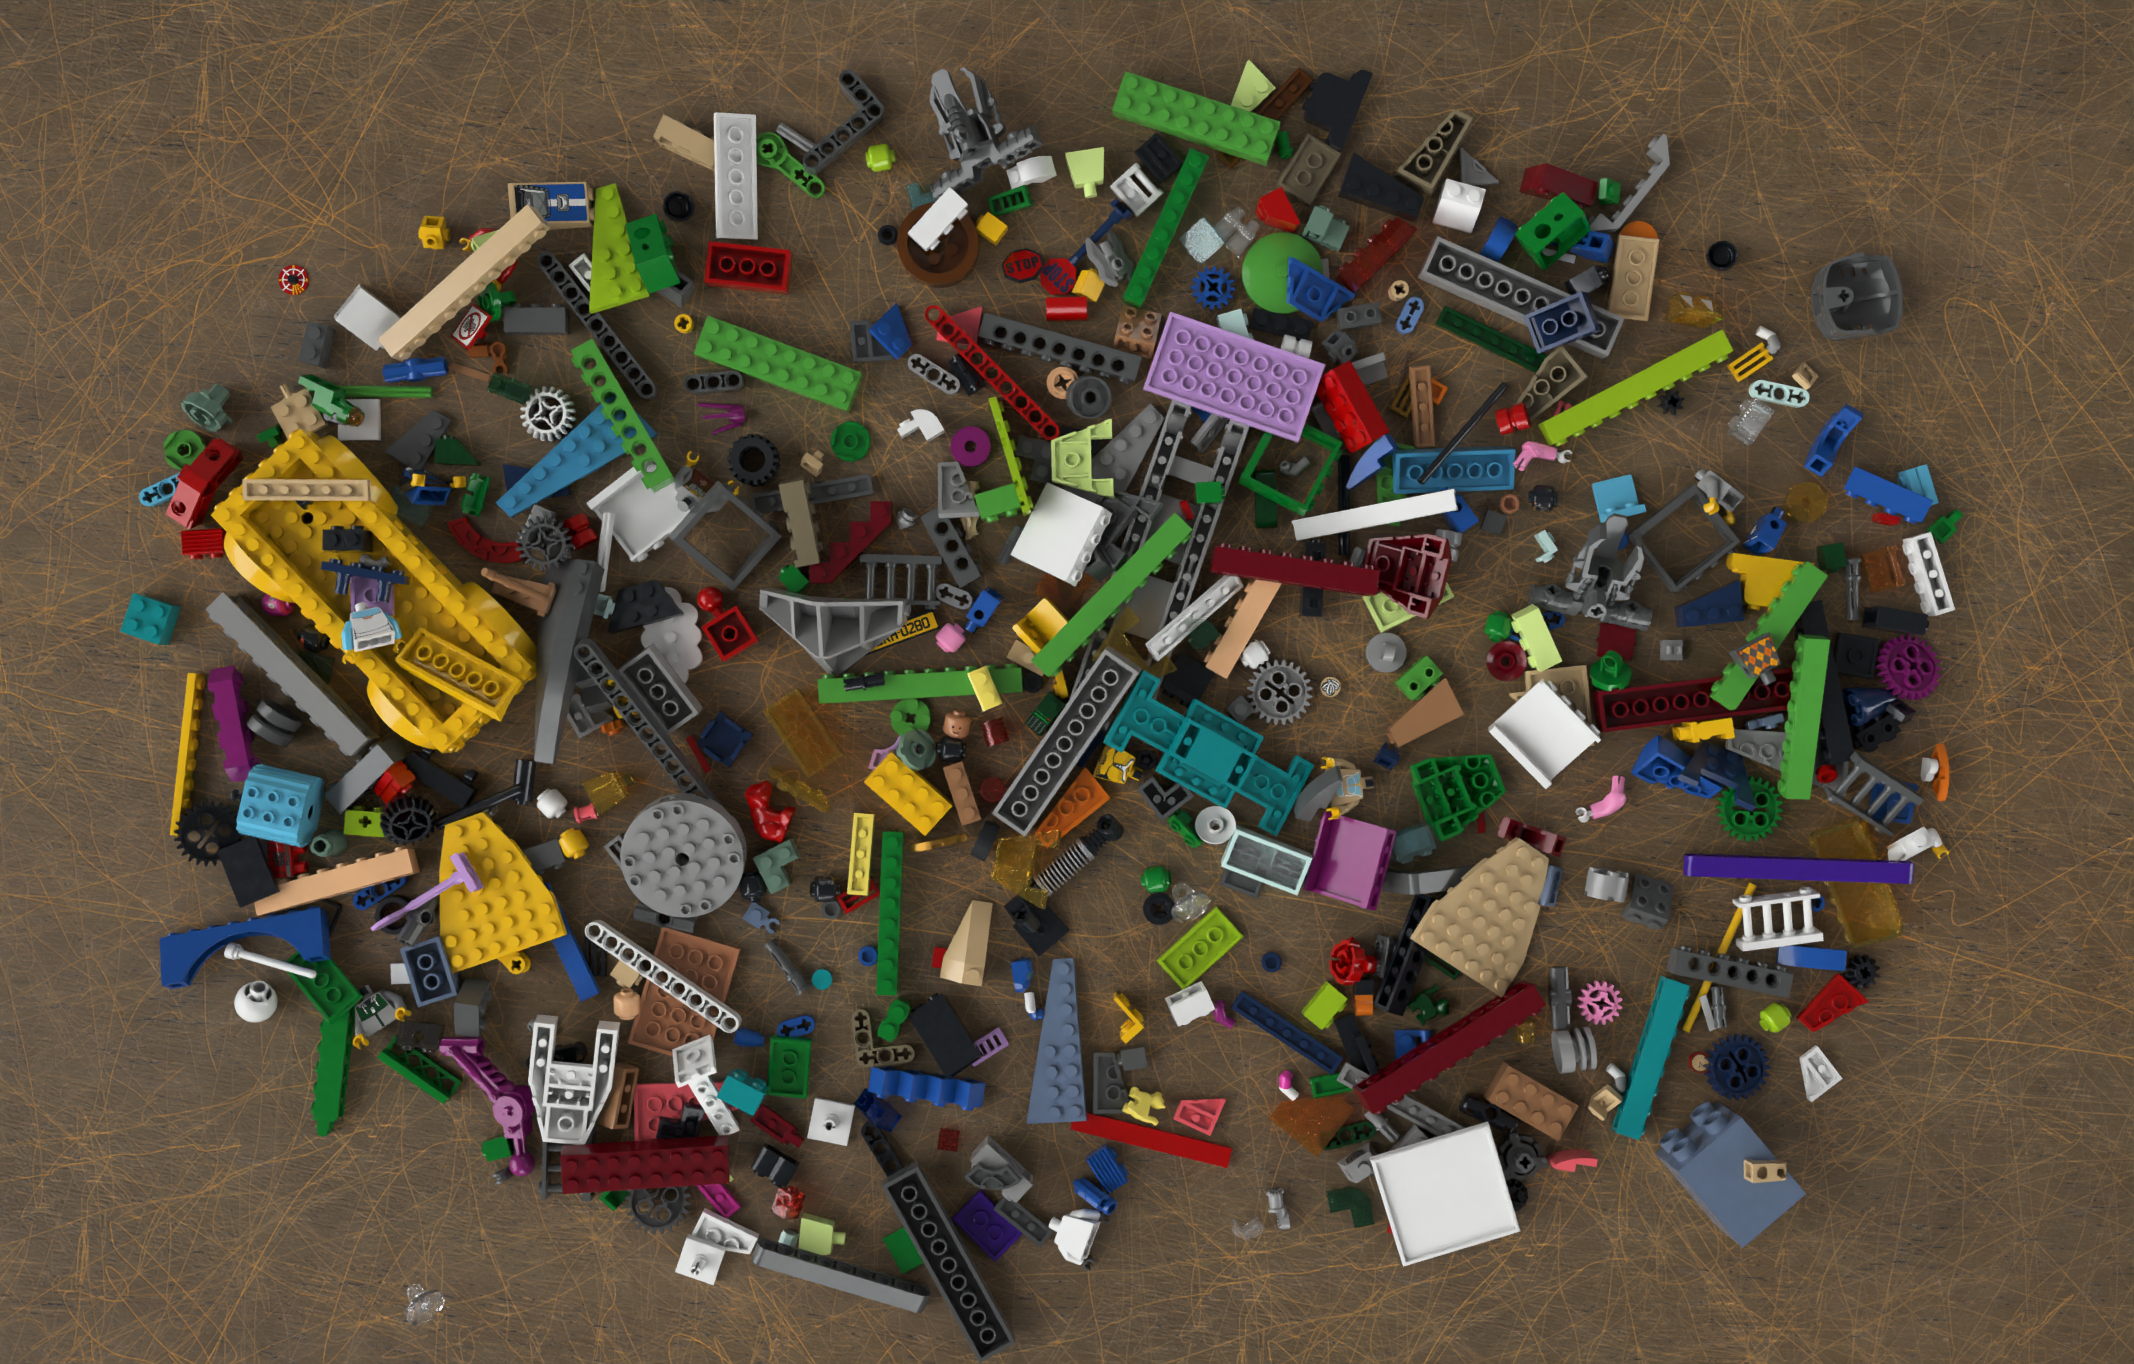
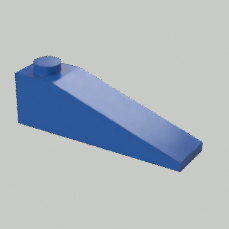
M1657 735L1644 745L1631 770V774L1647 783L1654 784L1658 782L1666 784V788L1673 789V787L1685 789V793L1710 799L1723 789V785L1701 774L1700 782L1695 787L1678 780V776L1691 758L1674 743L1660 735Z

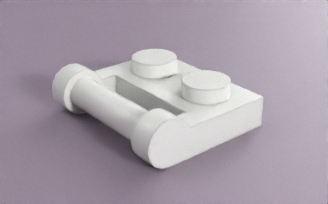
M1135 163L1110 186L1136 217H1139L1164 194L1140 170L1141 167L1138 163ZM1135 175L1152 194L1149 198L1130 178L1131 176Z

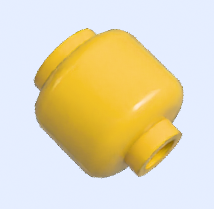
M571 828L560 834L559 844L565 857H574L576 860L586 854L585 850L588 848L589 843L581 830Z

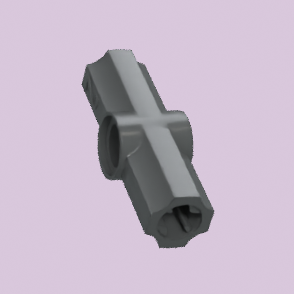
M428 886L425 892L429 891L434 887ZM440 894L407 913V922L399 933L397 941L407 947H414L425 927L430 926L434 921V912L440 904Z
M637 902L634 920L655 924L661 928L668 927L694 933L698 916L684 918L670 916L669 923H665L661 919L662 913L651 909L644 903Z
M1549 967L1550 989H1548V1004L1551 1007V1026L1553 1029L1570 1028V1006L1572 1005L1568 967Z

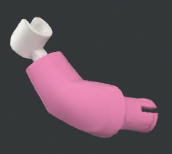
M1528 441L1522 445V452L1513 462L1515 468L1520 465L1518 470L1524 471L1532 458L1554 461L1557 458L1560 463H1567L1571 460H1566L1564 454L1571 455L1572 452L1570 450L1557 452V448L1550 445Z
M1613 776L1611 792L1602 801L1590 805L1589 811L1583 807L1576 809L1577 815L1584 814L1578 817L1579 821L1585 823L1589 820L1590 816L1593 819L1611 815L1620 809L1626 802L1624 794L1625 778L1620 776L1618 783L1619 776Z

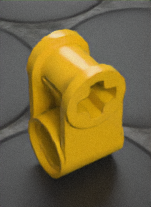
M517 951L497 958L512 974L525 973L531 967V960L523 951ZM517 961H521V962H522V963L520 964V967H521V968H518V967H517L518 964H519Z

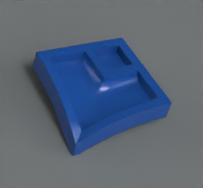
M1904 782L1917 791L1918 785L1916 783ZM1876 783L1871 789L1869 806L1885 789L1884 783ZM1898 792L1892 793L1873 816L1882 820L1901 798V794ZM1907 803L1891 822L1911 824L1915 803Z

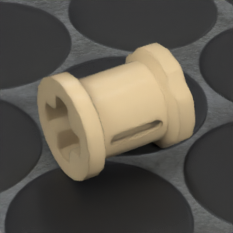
M1395 281L1389 287V298L1395 302L1403 300L1409 292V286L1405 281ZM1398 287L1401 288L1399 295L1395 293Z

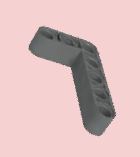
M846 69L840 73L839 88L858 111L805 153L803 166L808 174L816 175L883 120L884 107L853 70ZM845 79H851L853 83L847 85L843 83V81ZM859 94H863L867 98L865 100H859L856 98V96ZM875 109L878 110L880 114L877 116H873L869 112ZM856 122H862L864 124V127L856 128L854 124ZM845 134L849 139L842 141L838 137ZM831 147L833 152L827 154L823 152V149ZM813 159L818 163L815 166H809L807 162Z
M1476 864L1417 872L1386 870L1382 890L1388 893L1408 895L1447 891L1450 887L1454 888L1462 881L1461 877Z

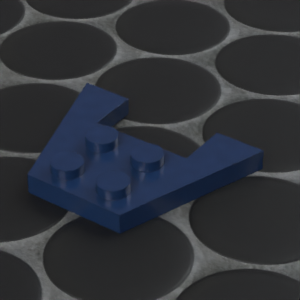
M1704 740L1677 779L1695 787L1700 782V774L1735 789L1734 804L1753 811L1756 808L1742 756Z

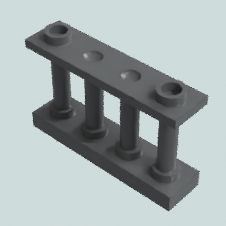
M860 554V562L865 563V567H867L866 599H874L875 567H877V564H885L887 568L886 599L895 597V568H897V564H906L908 604L925 605V609L937 610V606H942L941 601H935L936 569H938V565H943L942 556ZM918 565H926V569H928L927 601L915 600V572Z
M1855 751L1850 756V759L1855 763L1853 765L1854 769L1835 791L1825 785L1823 790L1828 795L1826 798L1835 805L1841 804L1874 825L1873 828L1880 834L1886 833L1892 837L1894 833L1888 827L1890 822L1907 803L1913 802L1919 806L1924 799L1915 789ZM1867 772L1870 774V778L1850 801L1842 796L1861 773ZM1882 782L1885 784V789L1866 811L1857 806L1876 783ZM1898 792L1901 794V798L1881 821L1873 816L1892 793Z
M596 1122L585 1144L596 1143ZM543 1142L542 1181L539 1182L538 1188L541 1200H546L550 1196V1192H562V1184H550L551 1172H561V1164L551 1163V1151L561 1152L563 1145L574 1144ZM595 1192L579 1193L582 1195V1201H591L595 1197Z

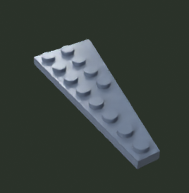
M1074 957L1053 959L1027 1124L1087 1120Z

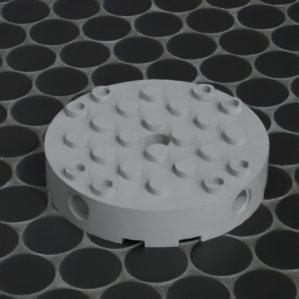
M690 793L670 794L649 803L636 815L622 841L620 853L621 868L629 888L640 901L651 909L673 917H696L719 908L737 889L747 862L746 840L734 816H731L716 801ZM680 853L687 854L688 858L683 857Z

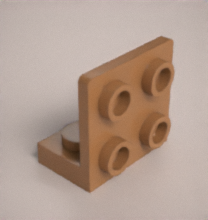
M1123 305L1113 349L1152 360L1162 314Z

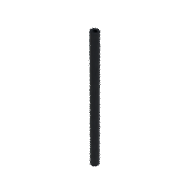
M1502 382L1422 473L1417 479L1419 484H1425L1508 388L1506 382Z

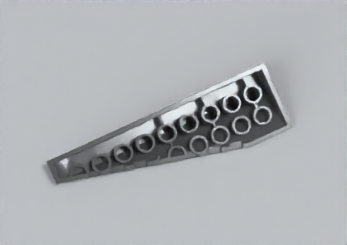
M570 559L564 563L558 560L559 568L554 563L551 564V571H549L548 565L546 567L542 584L548 585L549 582L556 584L557 592L549 613L545 614V617L538 615L535 762L555 765L580 668V663L574 655V650L582 639L588 637L605 571L595 561ZM582 646L581 650L584 652L585 646Z

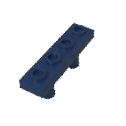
M330 558L329 562L322 561L321 565L322 570L333 571L338 574L334 593L347 595L350 577H353V575L377 579L379 585L376 601L388 603L392 584L409 585L411 578L404 576L405 572L392 570L391 573L383 572L384 568L371 566V570L364 569L363 564L351 562L350 566L342 564L343 560Z

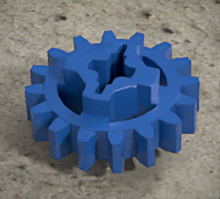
M1213 266L1212 271H1209L1205 267L1204 273L1201 271L1197 272L1199 278H1193L1192 281L1196 285H1191L1190 289L1195 290L1191 296L1192 298H1198L1195 304L1202 303L1203 310L1206 306H1209L1210 311L1215 306L1218 310H1221V304L1224 306L1228 305L1226 299L1232 300L1233 296L1229 293L1235 291L1234 287H1230L1234 280H1228L1230 273L1224 275V268L1216 271V266ZM1209 276H1217L1219 278L1211 279ZM1200 282L1204 286V291L1201 294L1199 291ZM1224 283H1225V285H1226V294H1225V295H1224V293L1221 291V288H1222V286H1223ZM1217 286L1216 292H1210L1209 287ZM1208 298H1211V299H1215L1216 301H1215V302H1211V301H1208L1207 299H1208Z

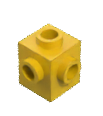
M424 216L418 231L419 239H422L423 248L444 249L447 241L450 240V229H447L445 217Z

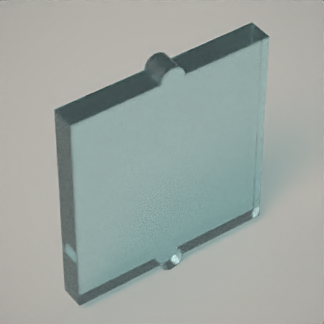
M1205 217L1201 218L1179 238L1188 250L1187 253L1191 254L1200 265L1226 243L1218 234L1217 228H1213Z

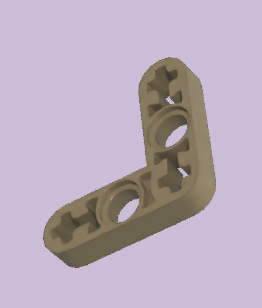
M858 1008L852 1014L855 1053L857 1063L861 1067L901 1064L913 1060L915 1048L909 1043L874 1047L870 1012L865 1008ZM859 1012H862V1015L867 1017L863 1020V1025H868V1028L856 1029V1027L861 1026L860 1020L856 1019ZM866 1032L869 1035V1041L861 1043L858 1040V1034ZM897 1048V1053L903 1052L904 1048H907L912 1053L909 1054L908 1058H905L903 1054L898 1055V1060H895L894 1049ZM883 1050H889L892 1057L890 1060L884 1061L880 1053ZM874 1051H877L878 1062H874L875 1058H870L868 1063H865V1060L860 1057L863 1056L864 1052L868 1056H873L875 1054Z

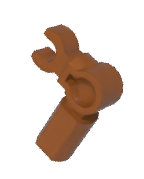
M494 342L490 346L489 343H477L470 350H467L469 358L490 357L492 354L493 360H495V364L492 367L493 374H498V367L500 366L504 368V374L509 373V367L505 363L508 353L506 344Z

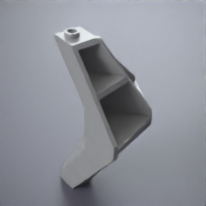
M765 587L760 589L759 610L764 612L800 644L827 673L841 674L894 632L902 629V626L907 623V616H910L911 604H908L907 598L843 599L817 597Z

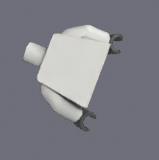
M1085 1208L1073 1210L1070 1214L1064 1215L1062 1220L1055 1217L1051 1219L1049 1228L1057 1232L1054 1242L1058 1245V1249L1067 1261L1077 1265L1083 1264L1086 1271L1091 1270V1267L1086 1265V1263H1095L1089 1252L1100 1225V1221L1097 1220L1101 1219L1104 1223L1110 1222L1109 1219H1103L1105 1213Z

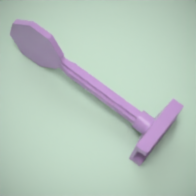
M455 853L450 859L457 871L451 874L450 878L412 900L403 909L378 921L371 927V930L377 931L392 924L409 911L418 908L455 884L459 885L464 881L470 893L482 889L484 885L465 853Z

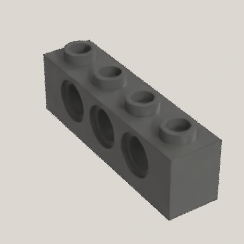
M938 507L922 515L920 518L960 589L981 578L980 572L983 570L978 561L973 562L970 555L973 552L968 543H962L960 537L963 534L957 525L953 527L950 521L952 518H939ZM941 523L948 525V531L945 534H940L937 531V527ZM950 541L958 542V549L954 552L947 549V544ZM965 558L968 560V567L966 569H959L957 567L959 559Z

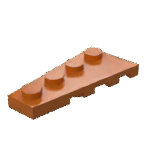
M1086 767L1035 832L1047 849L1111 799Z

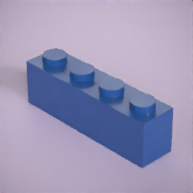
M1855 466L1843 488L1847 490L1846 495L1856 499L1858 496L1866 498L1865 503L1877 507L1878 504L1886 507L1885 512L1894 516L1900 513L1905 516L1903 520L1912 524H1916L1917 521L1922 523L1933 502L1929 498Z

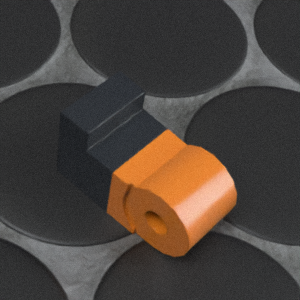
M1361 977L1359 982H1354L1353 1001L1355 1016L1373 1015L1374 979L1372 977Z

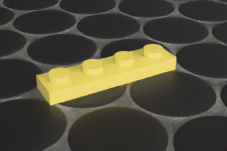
M854 813L847 894L869 895L875 814Z

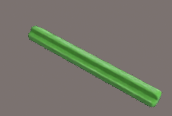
M339 386L346 390L345 397H433V388L430 386Z

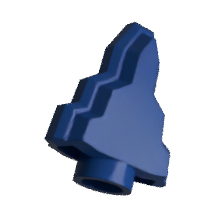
M1084 1177L1080 1180H1074L1075 1193L1106 1215L1114 1212L1117 1207L1115 1198Z

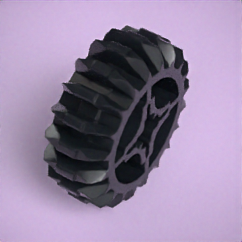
M403 794L401 799L395 797V802L388 801V807H383V813L380 814V827L389 841L394 840L397 845L402 842L404 846L411 842L414 846L415 841L422 843L423 837L429 838V833H434V826H437V813L434 805L430 804L427 798L423 800L421 795L415 798L413 794L410 797H406Z

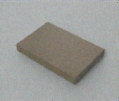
M1307 133L1275 186L1278 188L1282 187L1284 192L1310 207L1342 153Z

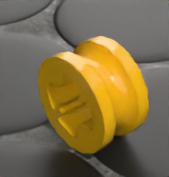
M680 314L675 318L674 326L679 332L686 334L694 329V321L690 316ZM682 319L689 321L686 329L679 326L682 323Z

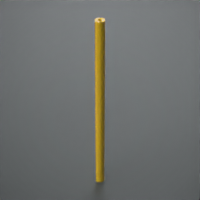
M1749 883L1744 895L1753 896L1757 886ZM1737 908L1717 953L1726 954L1743 917L1742 908ZM1713 962L1711 964L1709 971L1712 970L1714 967ZM1704 980L1682 1030L1690 1033L1702 1007L1699 997L1707 996L1713 982Z

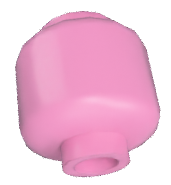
M947 623L936 634V644L946 653H949V651L954 653L966 640L963 635L965 630L957 623L954 626Z

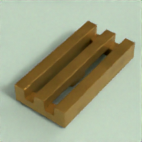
M1409 373L1389 407V410L1396 412L1398 415L1400 414L1405 419L1411 412V402L1405 412L1402 411L1410 397V388L1398 408L1395 406L1410 381Z

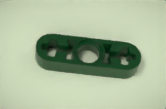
M1369 1120L1349 1123L1321 1131L1317 1136V1142L1323 1150L1336 1149L1371 1139L1375 1135V1127ZM1364 1125H1367L1368 1128H1371L1370 1130H1368L1367 1135H1365L1364 1132L1357 1133L1359 1135V1137L1357 1138L1356 1133L1353 1130V1128L1356 1127V1130L1360 1131L1363 1129ZM1343 1130L1351 1131L1352 1136L1349 1140L1341 1139L1340 1135ZM1337 1132L1336 1135L1339 1143H1336L1335 1139L1330 1140L1329 1145H1326L1324 1142L1321 1143L1324 1140V1136L1327 1135L1329 1138H1334L1333 1133Z

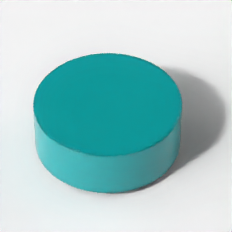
M818 969L812 976L814 987L820 990L827 989L833 981V976L827 969Z

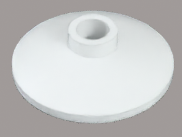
M1220 806L1205 808L1198 814L1195 821V829L1198 836L1210 844H1221L1228 841L1236 827L1233 814ZM1213 826H1218L1219 829H1218V830H1213L1212 827H1213Z

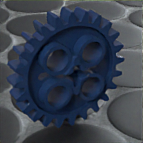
M1734 1033V1037L1726 1034V1040L1720 1037V1044L1718 1045L1713 1042L1712 1044L1715 1049L1707 1050L1711 1055L1710 1057H1704V1059L1709 1061V1064L1703 1065L1704 1068L1709 1070L1704 1075L1711 1077L1707 1080V1083L1713 1085L1712 1089L1718 1091L1719 1095H1725L1728 1099H1731L1733 1096L1736 1100H1739L1741 1095L1742 1098L1747 1099V1093L1754 1096V1089L1761 1091L1759 1084H1766L1763 1077H1769L1765 1070L1769 1069L1770 1066L1765 1064V1062L1770 1059L1763 1056L1767 1051L1760 1049L1762 1044L1755 1043L1756 1039L1752 1037L1748 1039V1036L1745 1034L1740 1036ZM1743 1049V1054L1738 1057L1739 1050ZM1726 1059V1064L1721 1067L1722 1060ZM1752 1066L1753 1070L1750 1074H1748L1747 1070L1749 1067ZM1735 1076V1082L1730 1084L1731 1078Z

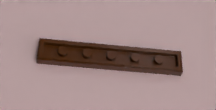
M1299 67L1256 114L1278 121L1311 86L1313 79ZM1221 151L1216 155V158L1230 171L1242 159Z

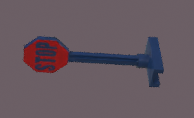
M1117 198L1111 203L1114 210L1108 215L1109 218L1090 237L1094 244L1115 223L1118 224L1123 218L1129 222L1134 217ZM1084 243L1069 260L1067 258H1051L1044 265V269L1041 272V286L1050 295H1067L1074 288L1077 282V268L1075 265L1087 254L1086 244Z

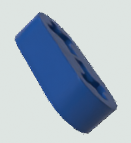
M805 1014L784 1020L778 1025L777 1034L778 1036L789 1037L808 1034L815 1028V1019L811 1015ZM803 1019L811 1022L809 1029H806L805 1026L798 1028V1025L803 1023ZM784 1025L795 1027V1029L789 1032V1035L781 1031Z

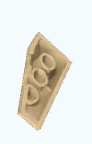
M972 900L943 956L940 978L962 984L982 986L993 903Z

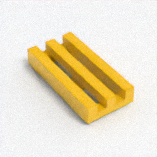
M1761 342L1728 364L1727 367L1737 382H1740L1773 360V357L1768 354L1769 351L1764 348V344ZM1758 349L1760 350L1761 353H1759L1751 360H1749L1748 362H1746L1745 364H1743L1735 370L1733 366H1735L1736 364H1738L1739 362H1741L1742 360L1756 352ZM1764 356L1765 359L1739 376L1738 373Z

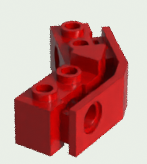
M214 438L191 465L185 464L176 479L179 480V483L165 514L189 530L201 525L216 490L243 460L241 451L221 438L218 440Z

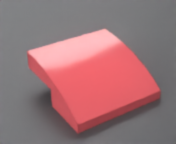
M1581 1149L1563 1150L1546 1156L1548 1163L1554 1169L1575 1172L1576 1164L1597 1167L1598 1161L1588 1150Z

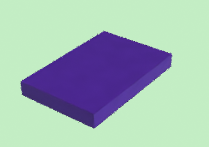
M980 1189L952 1217V1220L985 1253L996 1261L1023 1233L993 1210L996 1204Z

